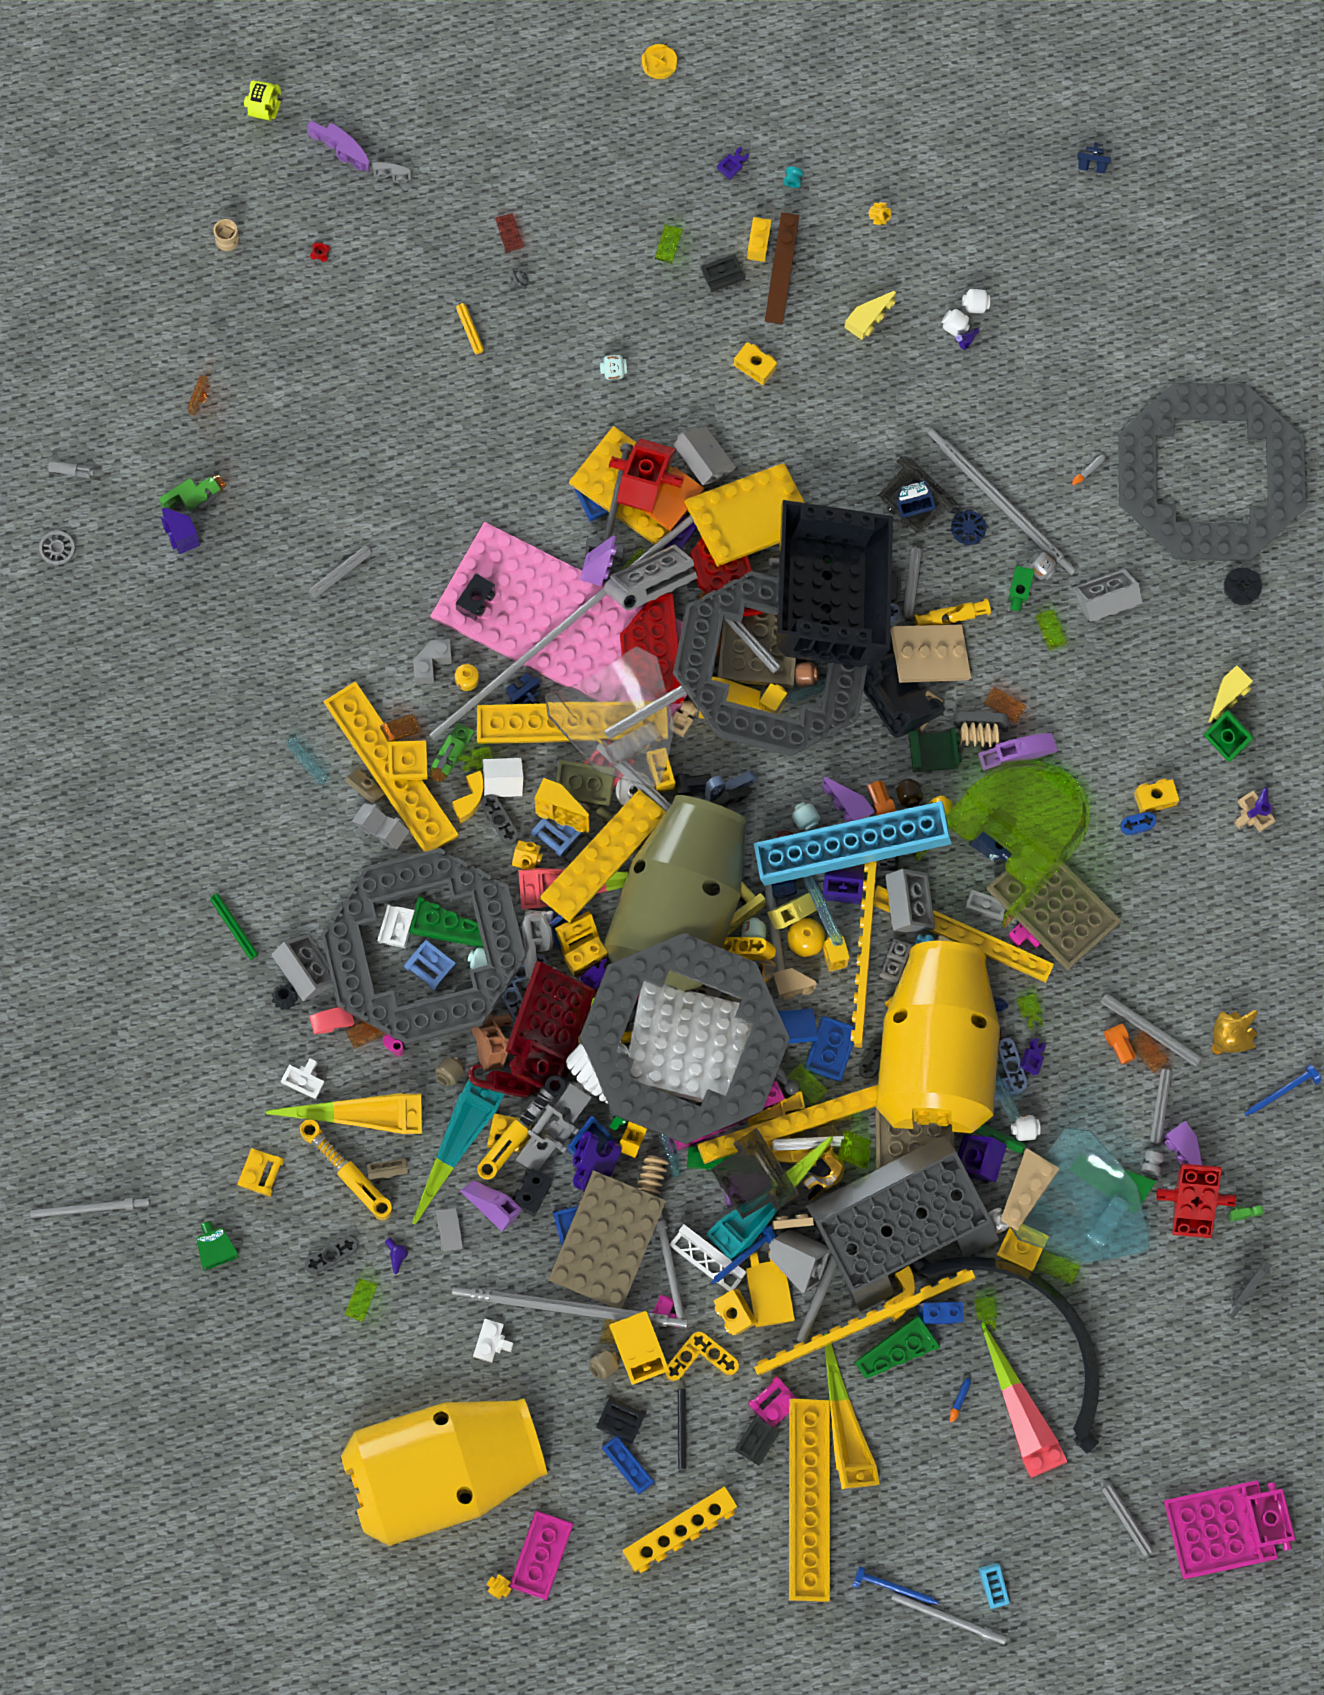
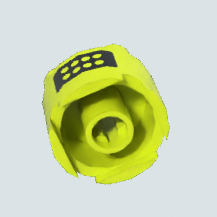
M252 80L249 96H246L244 100V106L248 107V116L268 121L275 119L281 101L277 100L278 95H281L280 86Z

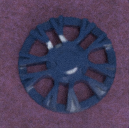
M972 510L961 511L952 521L951 532L958 542L965 545H973L983 539L986 533V522L979 513ZM970 515H973V516H975L976 518H975L974 520H972V519L970 518ZM961 517L963 522H959L957 519ZM977 526H983V530L977 529ZM961 530L962 534L957 536L955 532ZM964 534L967 535L966 540H962ZM973 535L975 540L970 541L969 536Z

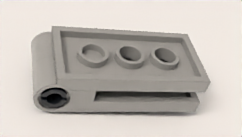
M674 544L610 575L611 579L606 582L604 590L622 608L632 610L696 579V572L691 568L694 566V562L691 557Z

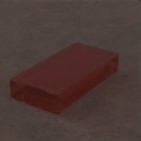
M513 213L496 217L495 221L505 253L523 248Z

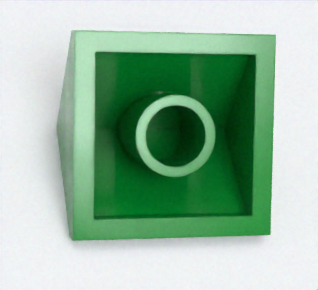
M1229 709L1204 734L1208 741L1228 762H1231L1250 746L1254 739V736Z

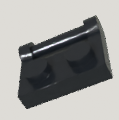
M610 1396L596 1428L633 1444L647 1411L642 1409L639 1411L616 1401V1398ZM611 1408L637 1418L636 1422L610 1411Z

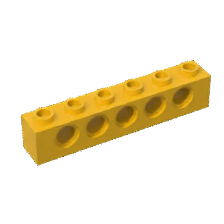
M724 1486L622 1550V1553L635 1573L637 1571L643 1573L651 1567L649 1564L653 1561L660 1562L668 1557L666 1553L672 1549L674 1552L685 1546L684 1542L688 1539L694 1541L702 1535L700 1532L704 1529L711 1530L719 1525L717 1521L723 1517L727 1520L735 1515L734 1510L737 1509V1505ZM712 1505H717L720 1508L718 1515L710 1513L709 1508ZM694 1516H701L704 1522L702 1525L696 1526L693 1524L692 1518ZM682 1526L686 1529L687 1533L684 1536H678L675 1533V1529ZM661 1537L669 1539L670 1544L667 1547L659 1545L658 1540ZM650 1548L653 1552L652 1556L649 1558L643 1557L641 1554L642 1549Z

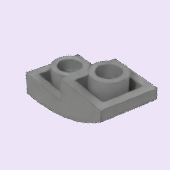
M373 163L374 177L386 178L392 175L393 182L406 183L411 181L410 169L392 163Z
M893 939L880 974L881 978L898 984L912 945Z
M456 1208L436 1210L442 1251L463 1249Z

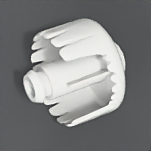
M620 1042L617 1052L628 1056L629 1049ZM580 1043L566 1059L568 1069L573 1067L571 1071L573 1075H576L581 1070L577 1076L578 1082H573V1085L588 1095L597 1096L601 1094L599 1100L605 1101L606 1097L602 1093L585 1049Z

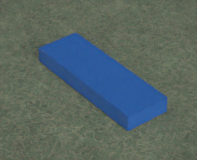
M614 1437L602 1447L603 1451L638 1495L654 1484L652 1478L620 1438Z

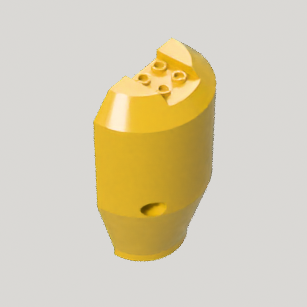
M928 941L916 944L909 950L908 961L884 1017L876 1101L877 1110L894 1128L913 1129L914 1122L921 1125L937 1123L939 1126L952 1124L953 1132L973 1133L993 1116L1000 1025L987 972L986 955L980 949L953 941Z
M524 1398L517 1401L444 1402L355 1430L341 1455L346 1475H351L354 1488H359L360 1491L356 1493L360 1505L357 1513L363 1532L388 1546L481 1517L537 1478L548 1474L534 1424ZM440 1418L447 1420V1423L444 1425L436 1424ZM462 1495H469L471 1497L470 1503L462 1504L460 1502Z

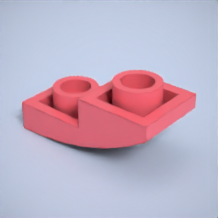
M339 1007L322 1011L309 1017L314 1035L330 1033L335 1028L349 1027L355 1023L353 1016Z

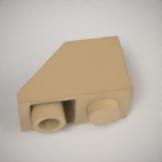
M793 968L775 972L772 975L778 999L789 1000L794 998L796 994L808 995L816 989L817 984L815 980Z

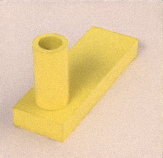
M741 882L740 896L747 904L734 913L727 936L766 906L764 896L761 893L755 896L743 882Z

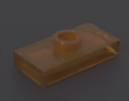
M201 375L198 379L188 404L190 415L196 416L200 404L205 402L207 396L205 391L209 384L207 376Z
M993 687L984 701L985 705L998 713L1007 714L1009 719L1017 723L1026 708V705L996 687Z
M414 714L383 723L380 726L387 742H393L417 734L422 730Z
M366 1022L346 1030V1034L354 1049L385 1035L384 1032Z
M1144 1031L1130 1042L1135 1053L1153 1074L1169 1061Z

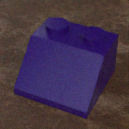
M963 1135L958 1156L969 1177L981 1181L996 1182L1007 1145L993 1137Z

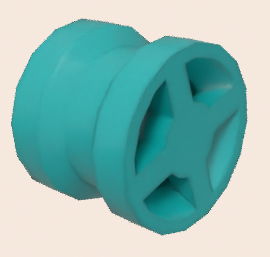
M787 167L783 184L792 188L801 187L800 179L803 177L804 171L798 167Z

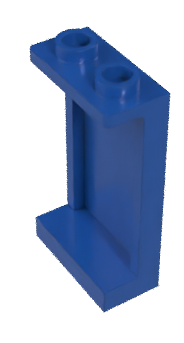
M963 1302L922 1303L917 1305V1316L920 1317L924 1324H954L963 1322Z

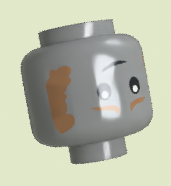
M1045 552L1039 555L1035 553L1029 559L1031 563L1029 569H1034V575L1039 580L1044 578L1048 580L1057 570L1055 568L1056 562Z

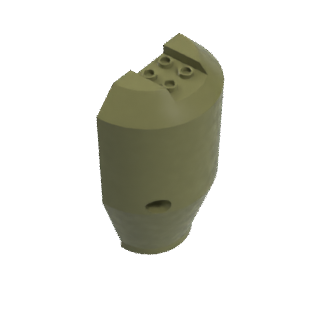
M676 795L674 797L673 803L632 860L603 944L608 952L607 955L611 963L682 933L723 948L741 895L744 826L747 820L745 817L728 808L695 797ZM670 970L664 983L667 986L684 992L693 991L704 985Z

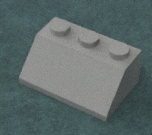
M1125 569L1073 587L1081 609L1090 622L1098 621L1105 616L1115 615L1122 610L1132 609L1142 604L1139 584Z
M901 869L887 874L886 887L888 890L893 931L906 933L935 929L928 873Z
M309 934L284 941L271 954L302 1001L312 999L333 986L327 960Z

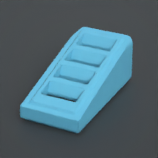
M995 1563L978 1568L990 1609L1010 1604L1000 1565ZM993 1571L996 1572L995 1575H991V1576H988V1577H987V1575H986V1573H989V1572H993ZM998 1579V1583L989 1585L988 1581ZM998 1587L1001 1588V1590L997 1592L991 1593L990 1591L991 1589H995ZM1003 1595V1599L996 1601L992 1599L993 1597Z

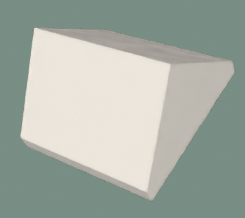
M521 758L483 759L484 796L489 794L496 797L522 796L523 770Z

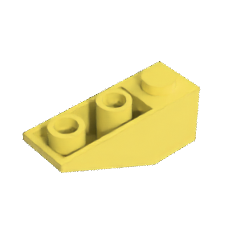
M892 291L856 307L846 319L844 328L861 340L865 336L869 337L874 330L873 326L875 323H880L885 316L884 312L887 308L891 309L896 303V292Z
M1238 666L1234 667L1223 678L1208 721L1209 723L1214 720L1217 721L1224 714V710L1228 707L1231 709L1238 703L1237 698L1241 695L1244 697L1251 691L1250 686L1253 681Z
M814 889L767 913L776 930L801 920L822 908L824 904L817 889Z

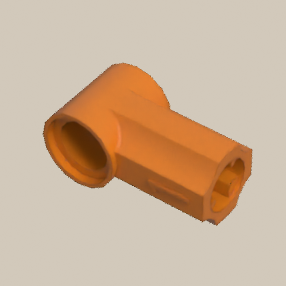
M883 780L875 781L867 786L874 804L873 809L876 816L896 811L895 804L889 798Z
M1122 1023L1104 1031V1036L1109 1046L1113 1047L1121 1065L1137 1058L1128 1040V1032Z

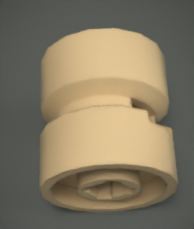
M230 219L218 221L213 229L216 245L224 251L235 249L239 244L237 225Z

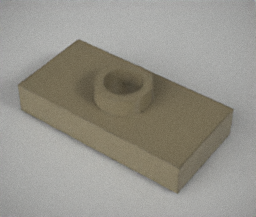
M359 769L355 770L345 779L346 783L372 804L377 803L385 796L382 789Z
M405 1158L367 1165L369 1180L392 1178L395 1175L408 1174Z

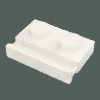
M388 905L377 941L391 946L406 948L410 934L409 928L415 910Z

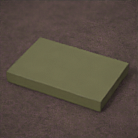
M559 760L556 783L561 784L578 802L611 806L616 768Z

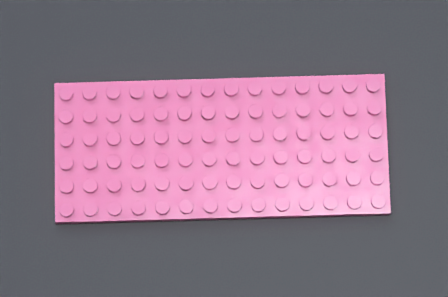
M484 522L432 612L431 618L517 661L603 589L606 583L602 582V586L581 581V570ZM475 573L495 584L496 595L491 602L488 601L485 605L486 610L481 617L478 616L474 621L457 611L455 603ZM607 594L526 662L524 666L595 702L657 700V698L623 672L620 633L631 623L632 619L644 608L646 603L632 610H625ZM475 595L472 597V599L475 601H479L482 599V597L479 595ZM675 618L679 644L683 622ZM683 703L668 705V725L675 712H679Z

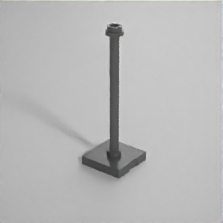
M628 443L622 444L620 447L622 452L621 459L628 461L633 445ZM618 470L604 539L602 541L587 538L586 555L612 537L619 503L616 501L624 471ZM617 544L615 556L611 555L614 557V562L623 563L624 545Z

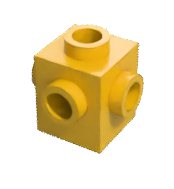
M519 840L515 848L512 866L519 867L522 870L535 869L536 865H540L543 854H540L541 846L533 842Z

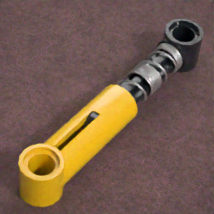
M554 1074L548 1077L543 1085V1089L540 1091L541 1094L537 1095L538 1098L534 1102L532 1101L526 1108L527 1111L524 1115H521V1119L516 1118L495 1145L480 1161L477 1171L481 1178L491 1179L496 1175L528 1135L527 1132L530 1130L532 1122H536V1118H539L544 1112L543 1109L546 1108V1105L564 1091L565 1080L562 1076ZM552 1080H558L561 1083V1087L558 1090H553L550 1087ZM505 1145L507 1148L496 1161L493 1160ZM490 1164L493 1167V1171L489 1174L485 1173L482 1166Z

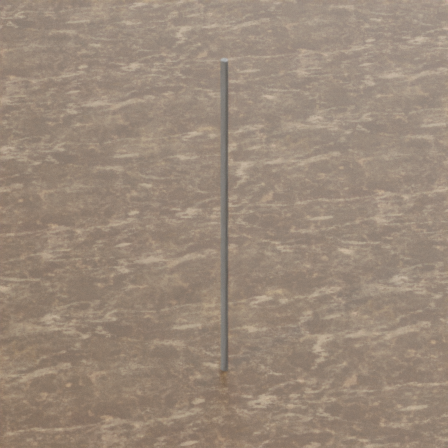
M691 515L631 565L661 550L694 522ZM604 588L438 726L429 736L435 740L607 595Z

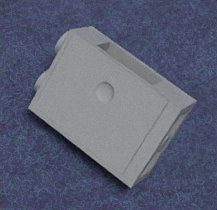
M707 427L695 428L689 432L683 431L677 436L678 440L673 444L682 456L683 461L687 463L685 469L689 472L693 471L695 477L698 478L702 485L726 479L736 468Z

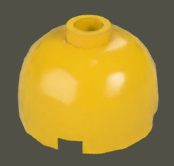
M802 918L793 923L787 933L789 948L801 957L818 954L825 942V932L822 925L811 918Z

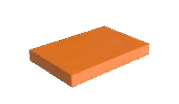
M675 466L669 473L684 477L683 484H681L682 487L678 488L669 484L663 485L653 513L643 511L669 531L675 527L688 511L684 503L685 500L704 491V487Z

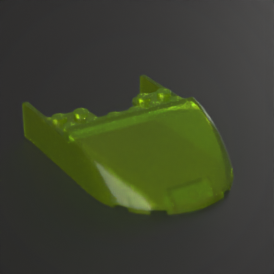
M1039 761L1016 762L989 772L975 782L946 815L949 828L963 839L972 841L982 832H985L1012 853L1005 863V869L1012 877L1026 887V891L1004 914L1002 922L1004 928L1011 923L1075 852L1088 831L1090 808L1084 790L1069 773L1049 763ZM930 849L916 852L915 859L919 861Z

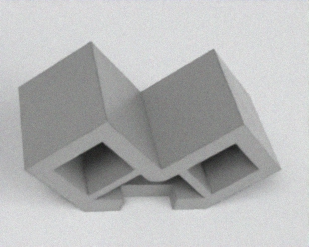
M450 639L431 640L414 658L415 685L434 683L433 665L452 664Z
M364 803L352 822L369 836L372 834L378 838L380 843L385 846L398 849L409 833V830L404 826L405 822L397 817L393 819L385 816L381 812L382 808L374 803L372 805Z

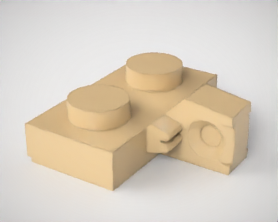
M1254 790L1238 800V804L1243 809L1240 812L1242 816L1236 819L1234 823L1238 829L1247 823L1249 826L1254 824L1257 830L1261 832L1274 824L1276 820L1271 813L1267 816L1258 814L1251 819L1247 816V812L1255 807L1258 795Z

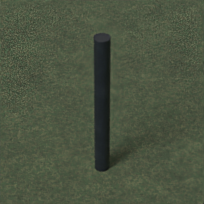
M677 1389L678 1469H686L685 1389Z

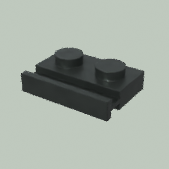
M735 254L701 266V271L711 292L745 280V275Z
M755 1416L734 1451L760 1466L780 1432Z

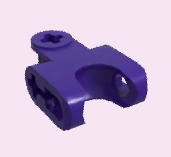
M591 1132L583 1133L572 1159L573 1166L577 1167L573 1177L575 1188L584 1192L593 1170L608 1177L612 1175L622 1149L618 1142L608 1141L603 1149L597 1152V1136Z

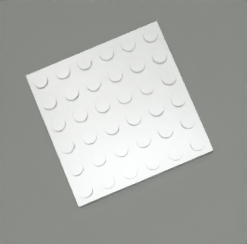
M644 981L639 994L628 1057L635 1059L628 1078L670 1095L702 1102L707 1089L725 1096L752 1024L734 1018L740 1004L738 1002L693 991L684 992L665 984L660 988Z

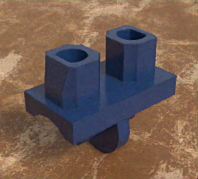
M1094 142V147L1086 146V152H1091L1092 154L1078 152V170L1088 171L1089 162H1096L1095 172L1105 173L1107 166L1110 164L1111 157L1097 155L1104 154V149L1098 148L1097 142Z
M527 672L520 678L524 687L519 690L513 683L506 688L511 704H518L520 701L522 704H528L529 702L537 704L535 698L540 694L536 689L540 687V680L538 677L534 678Z

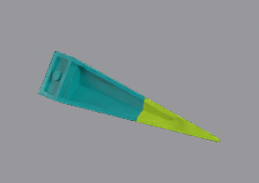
M468 1079L462 1093L459 1094L412 1221L413 1224L418 1222L456 1164L496 1113L505 1094L477 1087Z
M828 1137L786 1173L720 1219L706 1235L731 1261H734L746 1248L751 1246L829 1146L833 1137Z

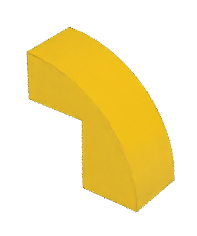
M481 771L466 776L472 794L452 802L460 824L473 816L482 802L484 787Z
M628 1122L620 1141L621 1152L636 1158L648 1129Z
M909 1266L895 1273L894 1276L903 1292L885 1302V1305L893 1301L897 1304L903 1301L902 1297L911 1293L914 1295V1277ZM907 1310L892 1316L891 1318L894 1322H896L905 1314Z

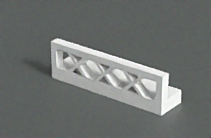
M684 1224L669 1244L672 1249L712 1279L718 1273H711L708 1270V1263H718L721 1272L722 1267L725 1268L732 1262ZM681 1236L688 1241V1249H680L675 1245ZM701 1250L704 1253L705 1260H694L692 1251ZM737 1266L729 1273L737 1278L731 1287L724 1283V1278L717 1283L727 1291H731L742 1281L746 1271Z

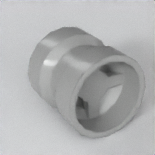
M1146 1151L1144 1156L1146 1163L1142 1165L1141 1171L1146 1174L1159 1176L1161 1173L1160 1165L1164 1160V1155L1154 1151Z

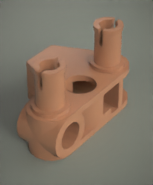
M509 1013L499 1016L490 1014L483 1026L471 1029L477 1041L478 1059L484 1071L499 1069L504 1066L508 1054L505 1050L509 1039L504 1037L499 1027L512 1025Z

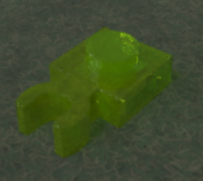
M487 746L471 751V757L461 756L459 757V762H468L466 766L462 767L464 772L470 770L472 766H475L476 771L483 769V759H493L490 747Z
M1035 993L1016 999L1022 1019L1026 1017L1029 1019L1027 1023L1030 1030L1033 1029L1032 1021H1037L1039 1027H1041L1043 1021L1037 1016L1038 1013H1041V1009Z
M994 1297L974 1299L977 1320H983L981 1331L985 1332L986 1325H991L992 1330L995 1331L996 1322L992 1319L997 1318Z

